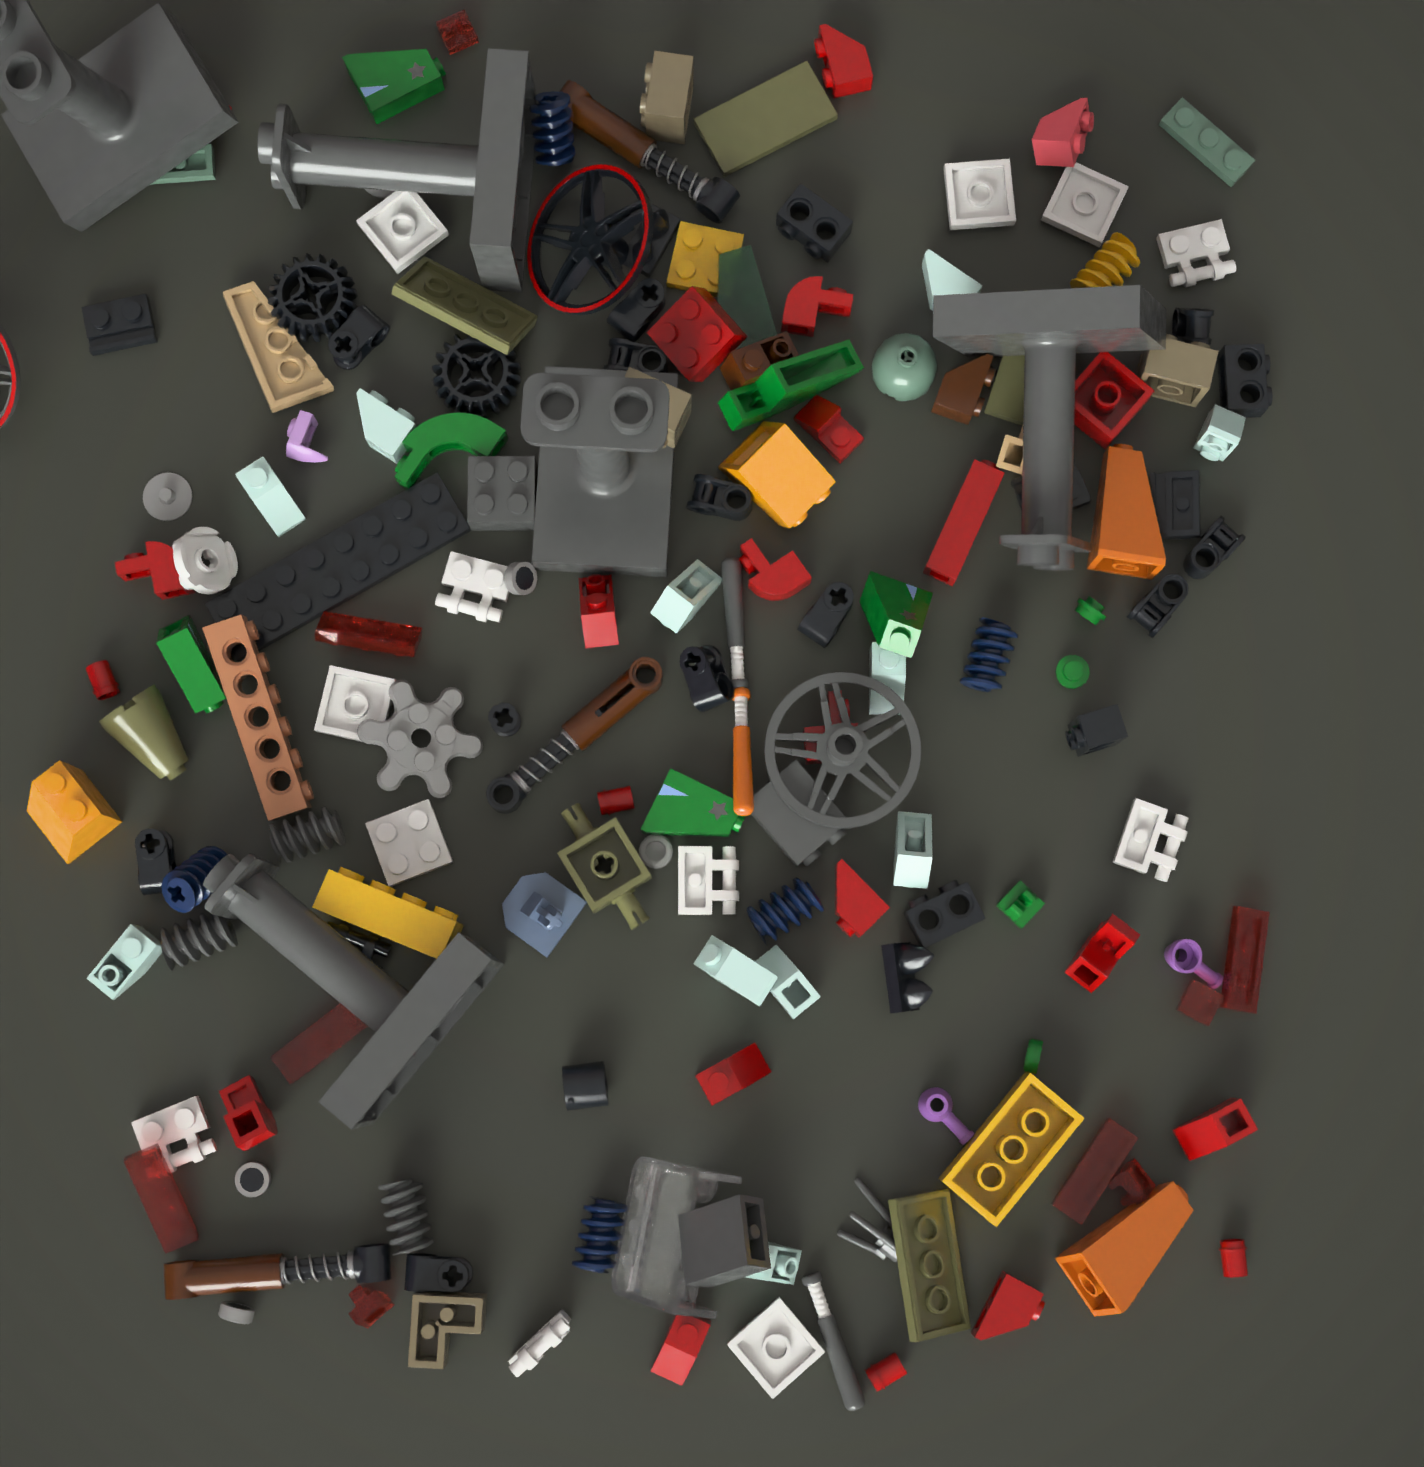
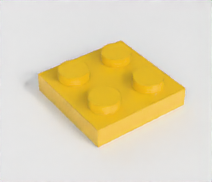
M680 221L666 282L667 287L685 291L691 286L706 288L713 297L730 300L744 234Z

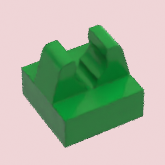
M1019 880L996 906L1021 929L1045 903Z

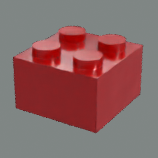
M691 286L646 332L689 382H703L728 357L730 352L734 351L748 337L706 288Z
M1100 352L1075 380L1074 425L1106 450L1148 402L1155 390L1109 352Z

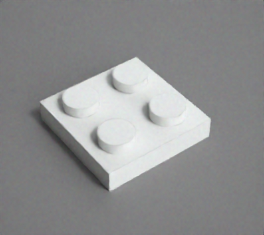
M1010 158L946 163L944 165L950 230L1015 225L1016 214Z
M1076 162L1074 167L1065 168L1041 221L1100 247L1129 186Z
M395 191L356 220L358 226L397 274L449 236L448 230L417 192Z
M330 665L314 731L362 742L357 735L358 726L362 721L366 719L376 721L388 720L392 700L389 697V688L396 680Z
M429 799L365 823L387 884L390 887L454 863Z
M780 1297L774 1300L727 1342L728 1347L772 1399L825 1353L822 1346Z

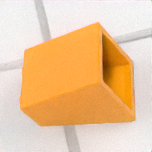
M763 421L718 466L733 483L745 486L751 494L752 501L776 524L786 528L800 525L807 518V511L815 503L819 504L824 501L831 493L829 488L836 482L785 423Z
M59 760L31 783L27 812L67 864H70L122 823V820L85 772Z

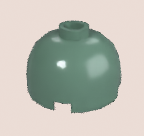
M911 333L894 334L885 339L875 351L871 366L873 381L879 391L895 397V400L898 401L915 400L926 394L935 380L938 369L936 354L930 343L921 336Z

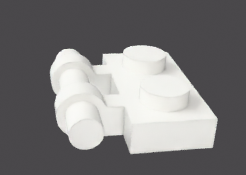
M1222 219L1161 233L1156 238L1164 268L1177 266L1179 270L1178 273L1169 275L1171 287L1183 285L1186 288L1196 285L1197 281L1209 278L1215 281L1223 279L1226 274L1236 272V264L1233 259L1224 262L1219 259V256L1228 254L1230 251ZM1206 259L1207 266L1195 269L1191 266L1192 262Z
M451 551L441 583L444 586L452 587L453 592L451 596L438 593L435 605L447 608L449 613L458 614L462 612L476 616V620L482 622L491 620L500 623L503 610L492 607L494 599L503 602L508 600L510 592L504 582V574L508 566ZM465 591L481 595L480 603L464 600Z
M1135 798L1112 863L1142 874L1147 873L1150 862L1158 865L1154 878L1167 882L1171 870L1176 868L1178 860L1175 858L1180 843L1185 842L1188 833L1185 828L1189 818L1176 814L1173 824H1167L1164 821L1168 809ZM1160 834L1168 837L1163 853L1154 851Z
M678 846V915H712V901H722V915H736V901H739V891L736 890V871H739V860H736V847H722V860H712V846ZM712 871H722V890H712Z
M194 1096L131 1122L143 1155L155 1150L158 1153L159 1160L147 1164L151 1177L161 1173L168 1175L177 1171L178 1166L190 1161L194 1163L206 1159L207 1154L217 1151L213 1138L201 1142L198 1135L199 1132L211 1128L199 1096ZM185 1138L188 1148L172 1154L169 1145Z
M563 1309L508 1360L510 1364L509 1369L516 1377H519L527 1369L532 1370L544 1356L543 1354L551 1346L555 1348L570 1332L569 1329L571 1327L569 1323L571 1318Z

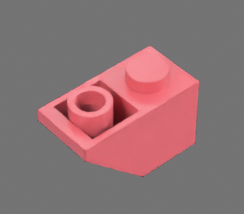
M1080 98L1040 119L1032 138L1036 165L1074 167L1079 154L1084 152L1087 133L1091 132L1094 126V113L1089 111L1088 98Z

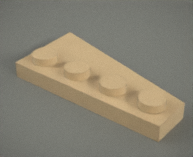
M254 281L223 291L225 302L272 413L334 391V386L328 378H325L312 357L306 353L298 342L297 337L289 335L288 328L285 329L278 326L279 319L271 315L274 307L268 304V299Z

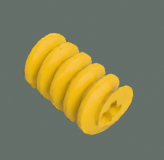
M1118 232L1112 233L1110 240L1105 241L1102 249L1094 254V259L1089 260L1085 265V269H1081L1078 272L1077 278L1070 281L1071 288L1112 286V284L1122 286L1124 281L1120 274L1130 277L1132 270L1129 265L1138 267L1141 263L1137 257L1136 247L1125 235Z

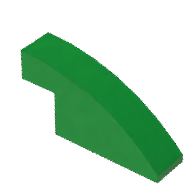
M848 339L771 364L755 383L728 391L718 402V405L733 432L807 401L815 395L850 378L864 367Z

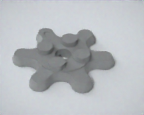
M396 680L389 688V697L394 705L393 715L385 721L373 719L362 721L358 726L357 735L363 743L380 745L387 753V762L379 770L376 779L381 789L385 791L396 790L405 777L417 775L425 780L430 795L436 798H444L452 790V781L447 773L449 761L458 756L468 759L479 756L483 750V742L479 736L461 733L454 726V715L464 703L463 693L455 687L445 688L436 701L424 703L416 697L411 683L406 680ZM423 729L428 731L430 743L427 747L418 748L412 743L411 735L415 730Z

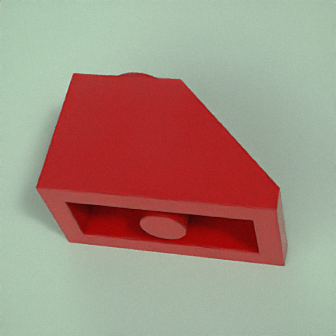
M841 859L835 865V914L840 918L836 924L849 937L855 934L859 938L890 907Z
M1002 1270L971 1334L979 1340H985L1028 1326L1031 1319L1036 1321L1039 1318L1045 1302L1041 1300L1044 1294Z
M679 1305L651 1368V1372L682 1386L711 1326V1320Z

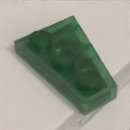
M751 245L719 254L718 303L748 336L735 350L777 335Z

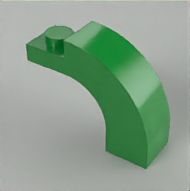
M448 413L428 419L413 429L403 440L402 443L410 454L409 456L404 455L395 468V478L399 485L408 489L416 484L426 467L436 456L451 450H462L475 456H497L509 439L507 432L496 423L470 413Z

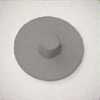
M170 472L161 473L154 476L146 484L143 491V503L148 513L154 518L162 521L176 520L182 517L190 508L192 490L189 483L182 476Z

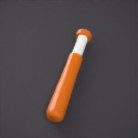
M744 687L735 688L734 698L732 699L735 702V727L733 728V810L739 816H748L754 811L750 727H748L747 705L751 699V691Z

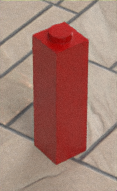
M974 459L925 566L924 574L950 586L954 585L1005 472L999 470V467H996L995 463L984 459L981 462Z

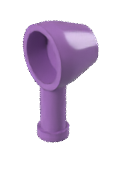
M1178 939L1165 948L1164 958L1172 969L1180 973L1194 972L1208 983V986L1213 990L1222 984L1224 977L1202 962V950L1195 941L1191 939ZM1179 950V958L1176 960L1175 953Z
M938 1087L926 1089L918 1100V1109L921 1115L932 1122L942 1121L960 1140L959 1142L964 1145L975 1133L969 1130L952 1113L953 1102L949 1093ZM934 1098H939L943 1103L942 1109L938 1112L933 1111L930 1107V1103Z

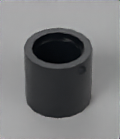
M604 1061L562 1066L567 1111L609 1105Z

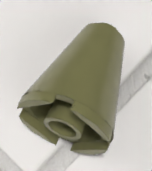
M155 684L140 692L130 701L119 706L99 721L102 729L159 779L167 776L171 781L187 770L184 763L189 759L161 692Z

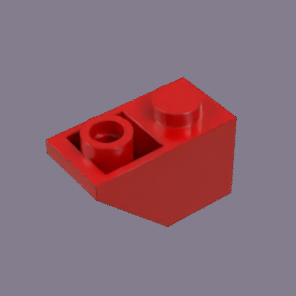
M827 24L819 25L818 38L814 39V46L817 58H823L825 68L822 69L823 81L826 88L831 87L833 98L871 90L873 73L866 47Z
M594 574L585 578H579L580 611L585 648L619 645L612 575L602 576Z
M1230 1098L1172 1129L1189 1161L1225 1148L1258 1130L1241 1098Z

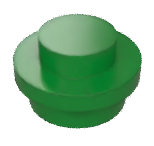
M1090 596L1085 601L1079 597L1077 600L1079 604L1075 608L1076 612L1094 625H1097L1101 619L1103 621L1106 619V616L1102 614V611L1105 609L1103 605Z
M1068 655L1058 662L1055 674L1061 685L1066 688L1075 689L1086 683L1090 670L1087 662L1082 657Z

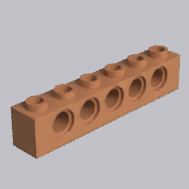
M241 614L202 627L268 821L311 808L310 800L314 799V794L309 781L302 780L299 768L303 767V762L298 749L291 748L288 736L292 735L291 726L287 717H281L277 704L281 703L280 694L276 685H270L266 672L270 671V665L265 653H259L255 640L260 639L254 621H248L247 617ZM237 644H243L247 650L246 657L241 662H234L231 657V651ZM254 676L258 682L257 689L254 693L247 695L242 689V682L246 677ZM263 707L267 710L269 719L265 725L258 727L253 721V713L258 708ZM274 739L278 742L280 751L275 758L270 759L264 753V745L267 741ZM281 771L288 773L291 779L290 786L284 791L279 790L274 782L275 776Z

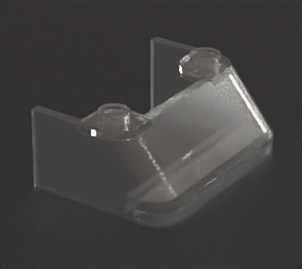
M643 1156L637 1159L631 1173L625 1204L628 1206V1210L623 1215L625 1224L621 1226L620 1233L622 1234V1239L618 1240V1247L620 1249L619 1253L615 1256L617 1263L616 1267L613 1268L611 1278L615 1294L672 1315L716 1319L717 1311L695 1304L698 1287L685 1285L678 1215L695 1210L696 1202H710L717 1192L718 1181L741 1184L742 1177L710 1168Z

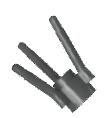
M855 1178V1184L889 1224L891 1229L885 1226L880 1231L870 1222L852 1211L849 1213L850 1218L876 1237L874 1240L876 1245L842 1230H839L837 1235L876 1254L882 1260L888 1257L895 1263L897 1262L890 1213L862 1180Z

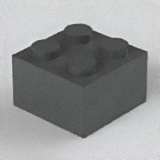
M468 456L467 522L471 531H534L538 465L535 456Z

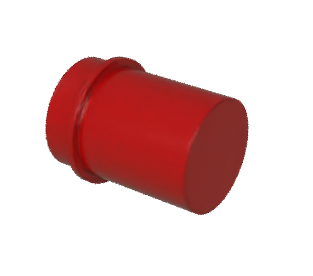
M108 660L95 662L85 668L94 690L93 694L96 695L97 700H105L120 693L119 683L115 680Z
M630 786L606 791L603 789V791L597 792L601 815L608 814L610 816L612 813L635 809Z
M1244 1239L1220 1240L1219 1250L1221 1251L1223 1277L1248 1276L1245 1250L1247 1246H1245Z
M895 1352L874 1365L870 1364V1367L865 1370L877 1392L882 1389L885 1390V1387L907 1374Z

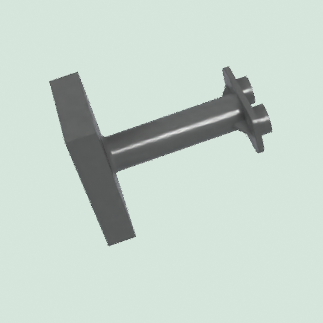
M0 0V96L8 108L1 116L63 223L83 232L239 123L176 16L159 2L77 60L53 43L28 0Z
M488 48L479 145L301 133L289 105L282 103L277 105L275 123L261 122L257 142L259 161L261 164H271L272 187L285 191L293 209L302 210L304 208L307 185L472 196L474 201L470 248L482 287L493 291L522 293L535 156L534 145L536 144V139L533 138L532 134L537 130V126L531 125V119L538 117V114L530 112V106L537 104L538 101L534 99V96L537 94L529 51Z
M1141 285L933 295V337L969 358L981 357L986 354L993 355L994 357L1025 355L1021 535H1000V545L1017 550V565L1033 566V569L1074 570V554L1092 552V543L1072 537L1076 353L1165 350L1166 308Z
M545 366V373H535L527 378L523 386L521 434L530 445L540 446L532 564L535 570L667 577L675 449L669 446L663 448L667 441L670 402L669 389L663 382L679 388L677 373L642 372L656 379L625 377L627 371Z
M231 853L226 855L212 868L203 882V886L212 893L204 908L213 915L233 920L239 918L375 1032L318 1101L351 1130L373 1125L505 964L476 940L458 932L414 987L408 991L273 879L279 870V867L273 862L252 853L246 855L241 861Z

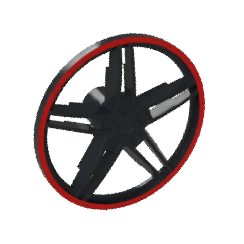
M597 164L587 166L563 179L542 203L530 231L527 262L529 275L535 290L551 307L571 315L596 313L619 300L638 278L650 251L654 223L649 197L635 177L612 165ZM602 177H612L623 181L633 190L638 201L605 218V193L602 192ZM583 182L580 225L548 224L550 215L561 199L570 190ZM643 221V236L640 250L633 267L625 277L622 271V264L627 259L629 248L627 242L622 237L635 229L634 226ZM544 229L570 233L569 240L543 234ZM541 241L571 251L563 263L551 290L548 288L541 271ZM591 266L597 269L612 290L607 296L592 303L575 305L565 302L572 290L578 288ZM603 266L611 270L612 274L620 284L618 287L614 284L611 276Z

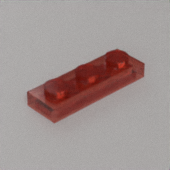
M326 611L323 612L315 629V641L331 645L361 648L365 651L373 650L391 653L396 656L415 657L422 639V627Z
M1233 906L1220 1008L1257 1014L1270 912Z
M338 1004L270 1058L289 1084H294L368 1026L342 1004Z
M1107 1118L1051 1205L1082 1225L1138 1140V1137L1112 1119Z
M158 1143L126 1156L123 1160L165 1254L197 1241L199 1238L198 1231Z

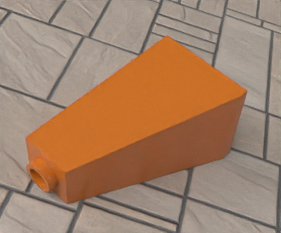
M1114 444L1113 447L1109 446L1103 454L1090 542L1092 543V552H1089L1087 569L1152 580L1165 567L1166 556L1142 451L1133 450L1131 445Z
M1174 1181L1157 1185L1055 1257L1094 1317L1121 1314L1129 1308L1194 1211L1188 1202L1187 1193L1182 1187L1176 1185Z

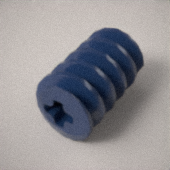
M557 91L538 93L534 96L538 103L530 106V112L540 114V116L531 119V125L541 127V129L534 131L532 135L533 138L542 140V142L534 145V150L544 152V154L535 157V163L548 166L569 164L574 160L573 156L575 155V147L572 145L574 134L571 132L573 122L569 119L572 116V110L568 106L571 101L570 96L567 93Z
M981 617L979 621L984 626L976 628L975 634L981 639H975L971 643V647L977 652L968 653L967 659L972 665H965L963 668V672L969 677H963L959 682L978 691L991 692V689H1002V685L995 680V677L1006 676L1007 674L999 668V664H1010L1011 661L1003 655V652L1014 651L1015 647L1007 642V639L1018 638L1019 635L1011 630L1010 626L1002 622Z
M206 846L193 854L189 859L183 861L174 870L168 872L163 878L161 887L162 894L169 906L178 912L187 913L207 899L212 893L203 886V882L212 868L228 854L218 847Z
M794 878V890L787 885H783L781 887L783 897H780L775 892L770 893L771 905L765 900L760 899L758 901L759 912L751 906L747 908L748 917L765 944L766 935L775 941L778 939L776 930L778 927L785 933H789L788 921L791 920L797 926H800L799 914L803 913L809 919L813 918L812 906L821 912L824 911L822 903L807 881L804 883L799 878Z
M589 1196L595 1200V1203L584 1205L583 1209L591 1213L592 1218L581 1219L580 1222L588 1227L589 1231L578 1233V1237L584 1240L586 1245L575 1247V1251L581 1254L583 1259L572 1261V1265L592 1272L609 1273L605 1269L615 1268L617 1262L608 1255L618 1254L620 1249L611 1241L622 1239V1234L614 1229V1227L624 1226L625 1220L618 1216L617 1213L627 1212L628 1206L618 1201Z

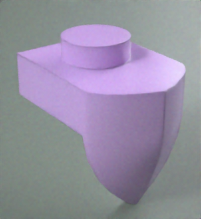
M300 410L297 419L293 418L287 430L289 439L286 446V457L301 462H324L328 460V457L309 448L318 426V422L313 414Z

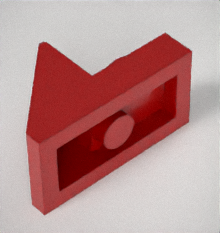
M815 395L793 419L841 464L863 442L864 437L841 416V407Z
M754 1042L695 1076L711 1106L770 1074L771 1070Z

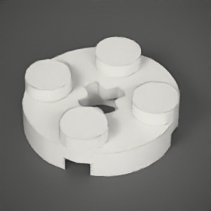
M193 528L174 541L172 545L174 564L179 574L180 584L187 590L194 589L198 593L207 595L216 594L226 589L230 585L231 579L236 577L238 571L237 556L232 545L228 541L224 543L221 538L216 536L219 532L212 528ZM202 554L205 559L210 561L209 566H206L201 559Z

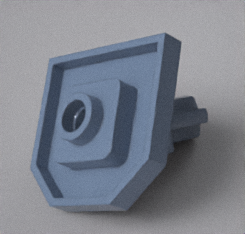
M546 872L525 875L519 879L502 903L505 928L548 958L587 902Z

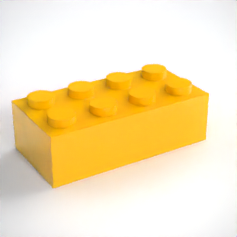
M341 866L338 873L328 869L312 906L314 909L436 959L457 933H461L464 927L463 924L457 922L459 915L435 906L432 912L425 909L427 902L407 893H403L402 898L394 896L396 889L373 879L370 886L364 884V876Z
M1024 1072L938 1179L987 1221L997 1227L1085 1118L1033 1074Z

